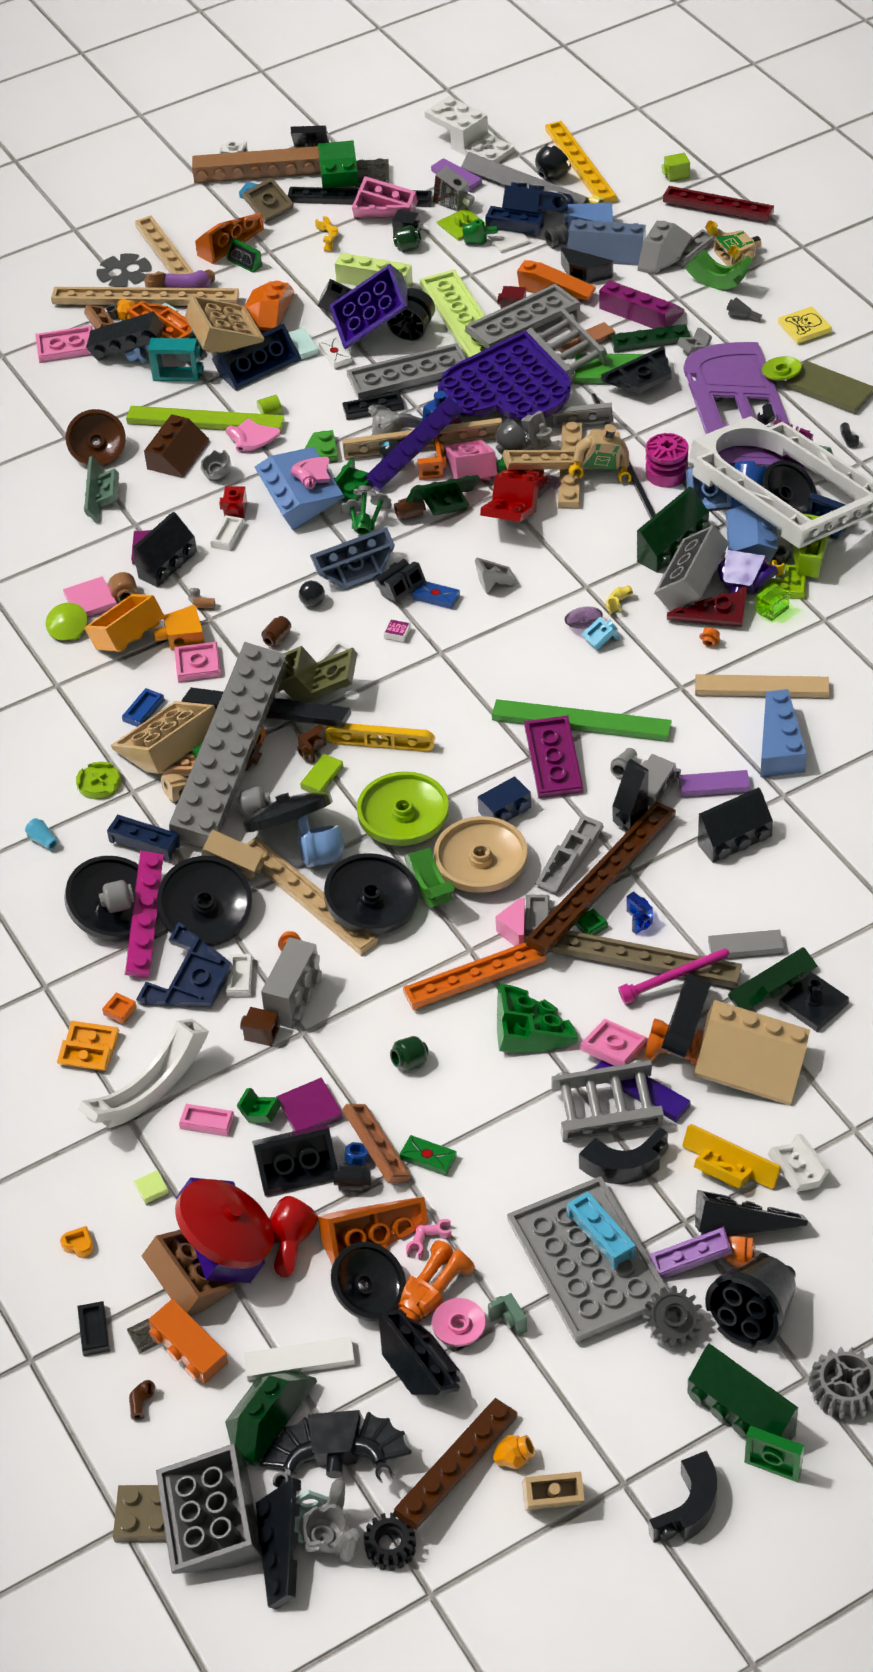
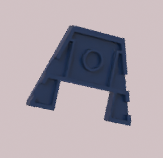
M178 922L169 938V942L172 945L189 950L168 989L145 982L136 1001L140 1005L212 1007L233 968L232 963L211 946L200 940V937L195 933H191L186 929L185 925Z

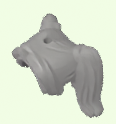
M371 405L368 408V412L373 417L372 435L400 432L404 427L416 428L422 422L420 417L406 413L399 414L385 406Z
M342 1479L335 1480L331 1484L327 1504L323 1509L319 1510L315 1506L301 1517L299 1530L304 1538V1548L307 1552L334 1553L341 1561L350 1562L357 1550L360 1534L358 1529H349L347 1517L342 1510L345 1501V1482Z

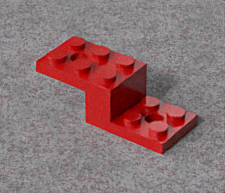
M506 469L497 474L494 479L492 501L481 507L480 516L515 522L523 521L536 512L539 487L549 481L550 473L544 472V469Z

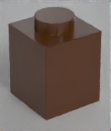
M250 1007L247 1015L242 1017L240 1023L244 1040L272 1046L280 1029L278 1013Z

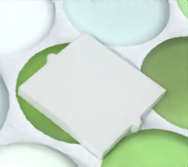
M498 230L497 234L487 235V238L492 242V246H495L500 253L530 243L525 234L519 232Z

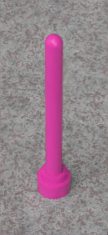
M723 948L637 985H628L626 983L619 986L618 991L625 1005L632 1003L638 997V994L725 959L729 956L730 952L728 949Z

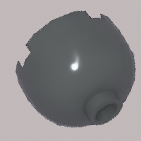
M507 418L497 428L495 440L498 445L496 449L501 455H503L504 450H533L534 446L531 440L526 441L525 436L527 434L513 419Z

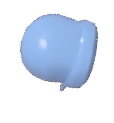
M307 815L297 818L299 849L303 863L307 867L336 862L344 852V838L338 825L310 830Z

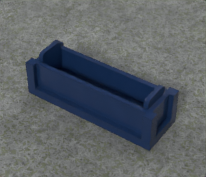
M490 206L485 216L486 227L497 226L498 230L531 234L539 237L540 229L544 227V214Z
M118 814L107 829L110 843L114 844L116 842L138 850L164 854L163 858L169 862L175 849L181 845L178 833Z

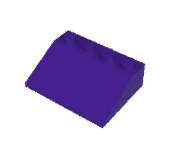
M388 264L329 305L343 348L346 350L408 308V288L403 274L393 265Z

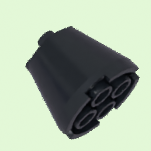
M760 1253L753 1259L716 1278L706 1292L705 1305L706 1310L711 1311L712 1316L719 1325L717 1330L733 1343L747 1348L772 1343L782 1330L796 1290L795 1270L766 1253Z

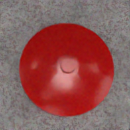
M200 1179L187 1185L176 1201L175 1215L181 1232L188 1242L208 1259L226 1267L247 1269L259 1265L271 1251L274 1244V1231L271 1221L263 1208L240 1188L216 1179Z

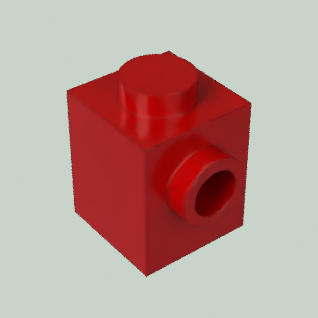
M225 486L224 495L220 497L219 501L220 510H223L224 516L245 518L247 507L245 486Z

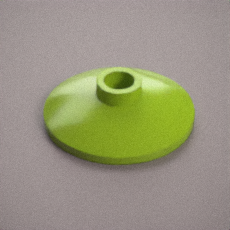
M776 357L768 360L762 366V374L770 380H787L800 373L802 369L801 362L794 357Z

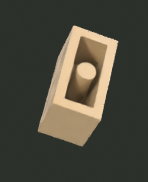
M581 1471L525 1477L521 1482L525 1511L578 1506L585 1501Z

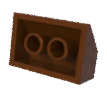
M171 414L144 450L147 469L183 478L209 443V438L189 418Z

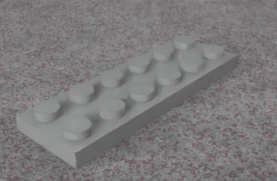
M553 284L465 325V332L488 349L531 327L534 330L561 317V310L563 309L568 313L578 309L580 302L557 284Z
M458 343L349 369L347 370V377L358 399L368 398L382 393L441 380V376L446 370L465 360L466 357Z

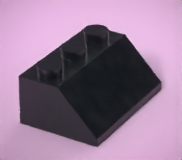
M175 512L169 514L133 546L138 578L155 587H159L197 552L195 536Z
M758 787L699 813L698 846L712 863L725 859L731 854L745 850L749 846L765 841L772 836L773 819L761 789Z
M327 1124L252 1141L264 1195L334 1179V1170H338L330 1130Z

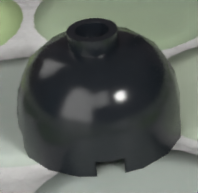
M546 143L536 154L535 165L538 170L537 173L543 179H561L571 170V164L568 166V157L562 150L554 145L549 147V144Z

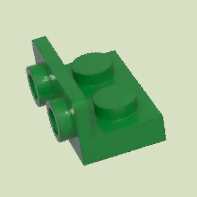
M352 459L342 467L337 477L333 478L345 497L340 501L344 502L350 499L358 501L362 495L354 494V489H359V486L371 485L364 478L368 472L355 469V460Z

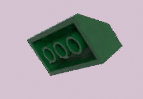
M689 486L637 530L638 563L658 572L672 560L684 538L709 527V511L692 487Z
M709 1343L688 1378L687 1394H689V1397L696 1404H702L708 1408L715 1418L720 1421L724 1420L731 1425L734 1431L742 1437L746 1436L751 1425L792 1440L796 1436L798 1407Z

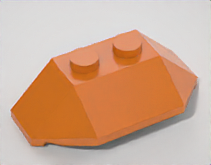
M270 281L252 290L245 307L260 331H268L280 325L293 298L294 289L289 283Z
M140 301L126 309L130 318L154 311L164 323L161 338H188L191 335L192 328L187 319L169 306L147 304V302Z

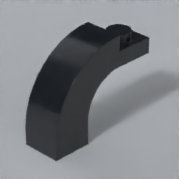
M659 1127L641 1146L627 1151L610 1148L597 1138H594L579 1153V1169L593 1178L601 1176L604 1182L611 1184H628L646 1179L660 1169V1157L666 1153L669 1146L668 1132Z
M707 1450L681 1460V1476L690 1495L680 1507L649 1519V1535L653 1543L659 1540H669L677 1533L681 1534L685 1542L700 1533L710 1521L716 1506L717 1474Z

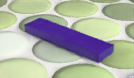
M601 1060L594 1069L612 1067L614 1065ZM647 1076L646 1082L652 1105L662 1106L664 1116L677 1122L690 1107L691 1101ZM636 1079L622 1080L623 1092L641 1102Z

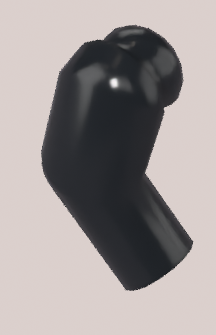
M842 423L840 425V432L846 445L849 447L859 445V436L851 434L848 423Z

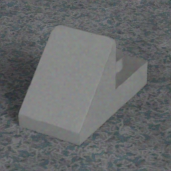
M478 557L475 559L479 581L487 594L495 583L513 586L517 581L510 567Z

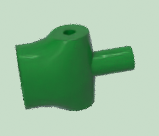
M476 219L472 223L463 224L462 226L465 243L482 245L487 242L488 234L498 233L497 226L485 227L482 219Z

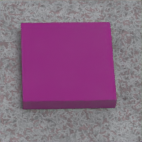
M322 1077L276 1096L282 1103L280 1108L293 1131L322 1124L328 1125L343 1118L339 1106Z

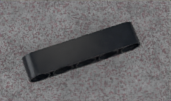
M688 973L661 1046L662 1050L685 1058L711 985L710 981Z

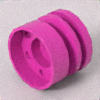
M662 433L648 440L646 443L645 475L649 482L659 487L670 488L678 486L686 480L685 471L688 469L689 450L686 439L674 433Z

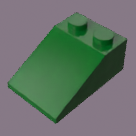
M354 141L319 143L318 151L322 188L358 185Z

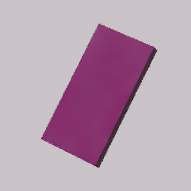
M568 715L524 721L538 799L583 793V784Z

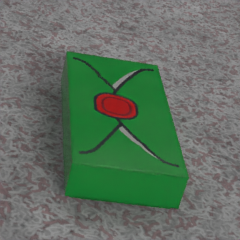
M410 1135L399 1155L401 1160L446 1176L457 1157V1151Z

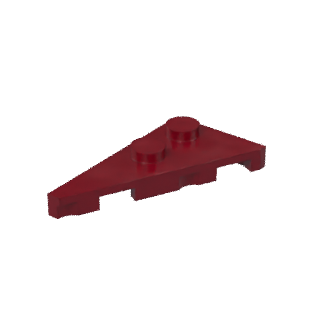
M740 587L739 591L730 594L725 592L717 597H709L697 601L695 605L682 609V606L667 612V620L742 627L747 587Z

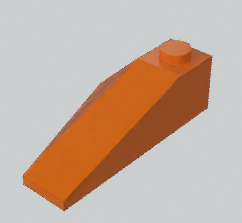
M256 213L217 224L195 240L197 256L214 264L228 254L232 238L245 243L264 230L262 214Z

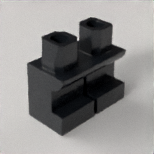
M406 559L393 563L389 566L388 570L382 574L378 573L373 577L376 587L380 589L381 595L395 602L409 593L410 590L412 591L426 581L420 564L418 562L409 564Z

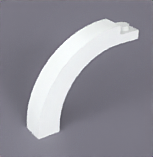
M193 1018L176 1021L161 1051L139 1076L114 1093L81 1101L78 1110L86 1115L89 1121L94 1123L102 1122L108 1128L121 1125L139 1116L165 1096L185 1074L202 1048L209 1031Z

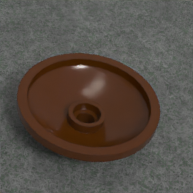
M91 409L81 412L72 419L67 427L65 440L69 453L79 463L88 466L89 457L94 456L101 466H106L114 462L123 452L126 434L121 421L115 415L105 410ZM95 441H99V442H100L99 445H94L93 443H94Z

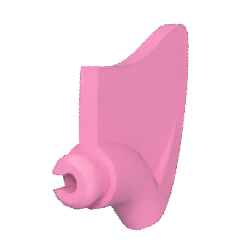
M248 418L238 427L228 426L226 434L236 442L237 451L248 452L259 449L275 440L280 435V429L259 425Z
M317 457L297 462L292 467L291 476L298 478L307 489H313L316 483L330 482L331 478L327 473L329 458Z

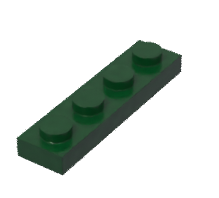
M678 324L675 326L611 334L610 342L615 353L677 344L680 337H690V333L686 324Z

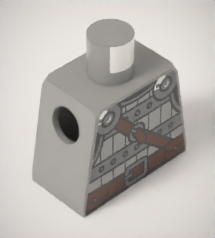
M445 166L435 175L433 203L458 211L464 204L471 207L475 197L468 194L469 182L449 167Z

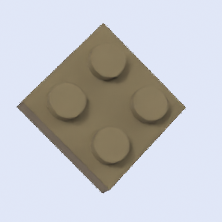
M272 177L245 191L242 196L255 213L262 214L264 223L288 211L294 205Z
M118 1485L113 1530L114 1542H167L158 1485Z

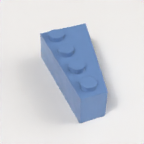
M789 690L767 691L760 777L805 772L807 753Z

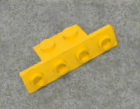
M693 1124L687 1127L682 1146L699 1154L695 1160L694 1167L701 1170L705 1175L718 1178L728 1186L738 1189L749 1179L770 1189L776 1186L781 1170L780 1165Z

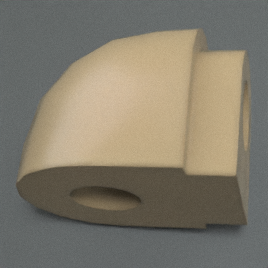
M179 774L162 775L161 784L165 795L172 802L178 801L187 779Z

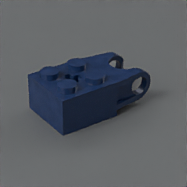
M511 182V185H505L502 208L535 213H545L547 210L556 212L568 211L567 198L569 199V204H574V199L568 193L546 190L544 185L529 184V187H527V183ZM561 198H562V200H563V205H562V206L560 205V200H561Z

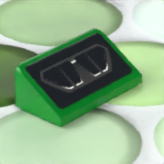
M232 238L227 260L250 272H255L261 268V252Z

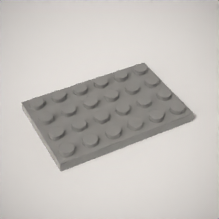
M601 1176L507 1214L510 1226L575 1343L642 1316V1314L649 1311L645 1307V1303L652 1301L650 1296L654 1292L660 1295V1289L663 1287L669 1292ZM587 1191L636 1245L635 1258L625 1260L615 1270L611 1268L609 1260L572 1218L569 1219L567 1217V1203Z

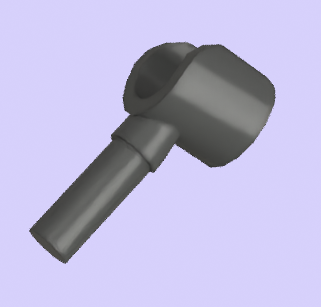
M112 304L106 307L107 313L112 319L119 317L116 305Z

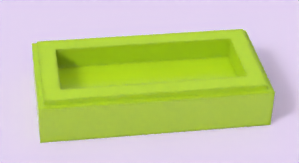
M323 754L301 781V789L309 792H324L343 768V761Z

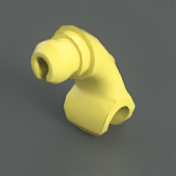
M631 586L617 587L606 600V608L609 615L614 611H622L620 601L633 594Z

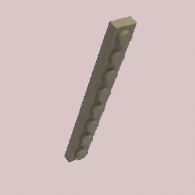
M570 930L550 951L660 974L704 957ZM720 960L693 971L691 974L708 980L711 984L737 988L742 964ZM688 974L681 976L680 978L686 979Z

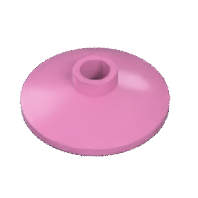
M454 1298L445 1301L437 1307L432 1317V1329L436 1337L441 1342L455 1347L466 1346L478 1340L486 1326L485 1314L481 1307L475 1302L464 1298ZM458 1325L463 1326L462 1328H455Z

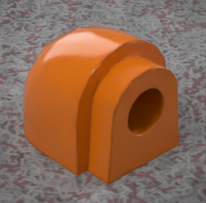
M728 1237L733 1254L724 1256V1258L732 1266L737 1267L755 1257L756 1246L753 1238Z

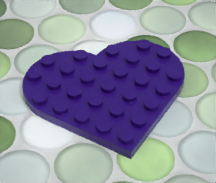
M526 330L453 365L441 376L442 380L438 384V391H443L447 396L454 399L463 410L460 415L487 416L498 410L507 418L522 420L527 415H533L537 411H542L545 418L559 411L568 402L571 395V383L568 374Z

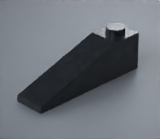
M697 1190L695 1227L701 1232V1235L722 1227L725 1228L727 1236L807 1226L808 1220L803 1214L775 1207H768L767 1211L762 1210V1206L755 1204V1202L746 1201L742 1202L741 1205L732 1200L731 1196Z

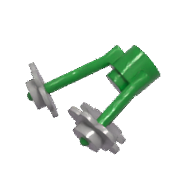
M367 485L354 489V494L362 495V501L350 499L346 503L341 504V513H349L351 515L352 529L361 535L368 534L371 530H374L380 509L384 507L390 509L392 507V500L386 494H376L375 490H371V487ZM369 495L371 496L370 502L373 505H377L372 519L370 515L366 514V501Z

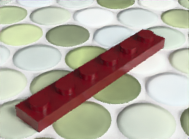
M668 186L663 195V202L672 205L755 219L761 222H769L774 213V205Z

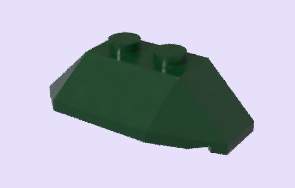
M298 1372L268 1375L254 1381L225 1421L230 1444L234 1443L244 1455L247 1464L257 1466L316 1384L317 1380L315 1377Z

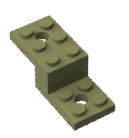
M302 646L284 653L287 654L286 669L276 693L284 690L295 701L312 702L319 697L348 687L353 682L357 652L352 647L319 662H316Z

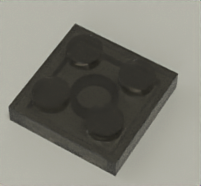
M361 159L356 161L358 185L354 186V188L361 186L365 176L389 183V159Z

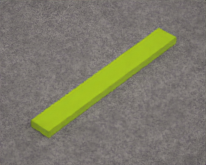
M130 406L126 417L128 424L163 426L170 415L173 414L189 418L198 428L226 430L231 425L238 427L249 418L259 425L278 428L280 433L285 421L284 415Z

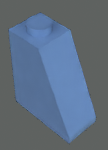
M612 202L568 204V212H564V222L568 223V230L572 220L613 222Z

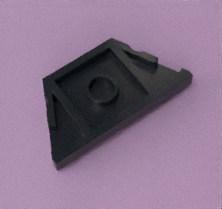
M664 346L601 374L602 382L638 394L672 379V372Z

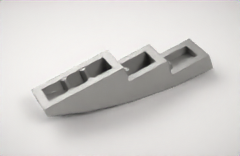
M582 814L574 830H569L561 846H556L535 884L557 894L579 867L604 828L603 823Z

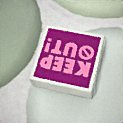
M390 619L383 633L384 638L405 642L411 629V622Z

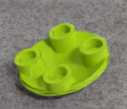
M66 602L59 604L48 613L45 623L46 629L52 638L58 640H78L84 631V627L87 625V614L76 603Z

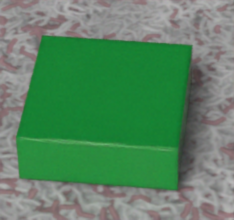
M593 908L586 912L575 926L582 933L597 935L608 928V922Z

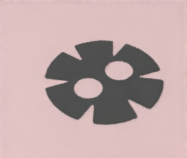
M124 253L120 254V261L115 256L105 259L100 263V266L107 268L97 269L96 274L102 283L112 279L108 285L125 287L128 284V279L133 284L144 280L146 274L141 272L151 271V264L145 257L135 261L139 257L138 254ZM130 264L139 265V269L133 272L128 271L126 267ZM114 268L121 270V274L117 276H111L108 272Z

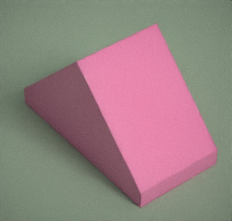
M519 898L495 916L496 932L514 946L525 943V898Z

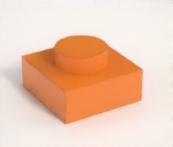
M116 992L102 1008L103 1015L124 1024L137 1008L136 1001Z

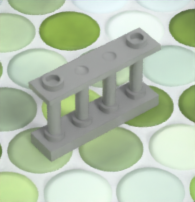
M563 309L561 310L563 321L542 333H536L532 327L526 331L565 370L570 378V383L573 384L572 374H574L575 370L596 358L603 365H606L607 351L602 344L599 345L581 327L573 314H569ZM565 328L571 331L552 343L544 341ZM575 338L581 341L561 354H556L554 351ZM586 348L591 352L572 364L564 362Z
M635 1060L630 1064L574 1073L560 1072L556 1076H552V1092L561 1090L567 1120L561 1122L562 1142L662 1126L664 1116L662 1106L652 1105L646 1077L651 1076V1060ZM635 1078L642 1108L630 1111L626 1107L621 1081ZM611 1082L617 1112L605 1115L601 1111L596 1085ZM586 1086L592 1116L580 1119L576 1115L571 1089Z

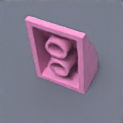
M482 439L443 445L444 454L455 479L463 478L467 475H478L480 480H490L492 476L497 475L495 451Z

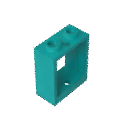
M197 338L150 339L148 355L153 381L199 382L200 374L204 372V363L200 362L202 350L198 346ZM161 354L190 355L192 367H163Z

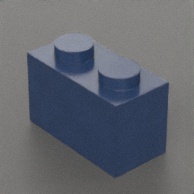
M515 776L477 797L478 812L482 816L494 817L506 822L531 808V792Z

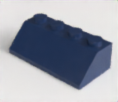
M284 323L262 333L264 341L261 343L218 353L214 356L212 361L220 377L236 390L300 360L301 357Z

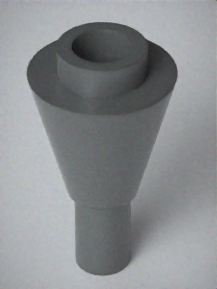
M737 297L734 300L731 299L727 305L728 315L749 317L758 322L762 318V314L753 311Z

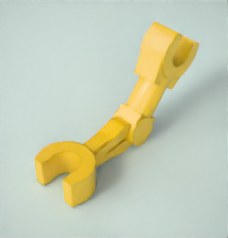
M323 216V221L315 220V227L329 232V235L323 238V242H325L324 251H332L333 241L339 235L338 227L332 226L329 218Z

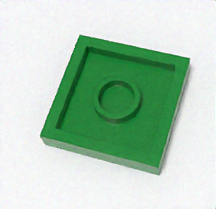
M750 1425L746 1434L744 1463L798 1483L802 1472L804 1445Z

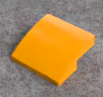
M71 1021L67 1038L62 1041L57 1063L105 1071L111 1060L120 1030L118 1027Z

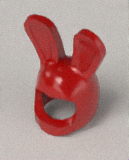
M285 1196L280 1199L270 1216L274 1231V1244L275 1242L281 1243L275 1258L274 1270L282 1278H287L293 1274L296 1267L298 1246L311 1234L318 1223L317 1213L306 1203L292 1196Z

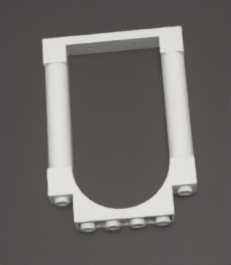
M750 416L693 439L690 458L695 460L692 475L709 487L717 486L781 530V537L799 549L873 516V480L784 422L767 427ZM733 446H755L771 450L781 456L789 455L855 500L850 504L811 520L728 464L720 457L718 452Z

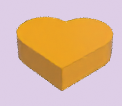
M87 1226L63 1234L60 1239L62 1249L66 1253H75L80 1258H86L93 1253L94 1246Z

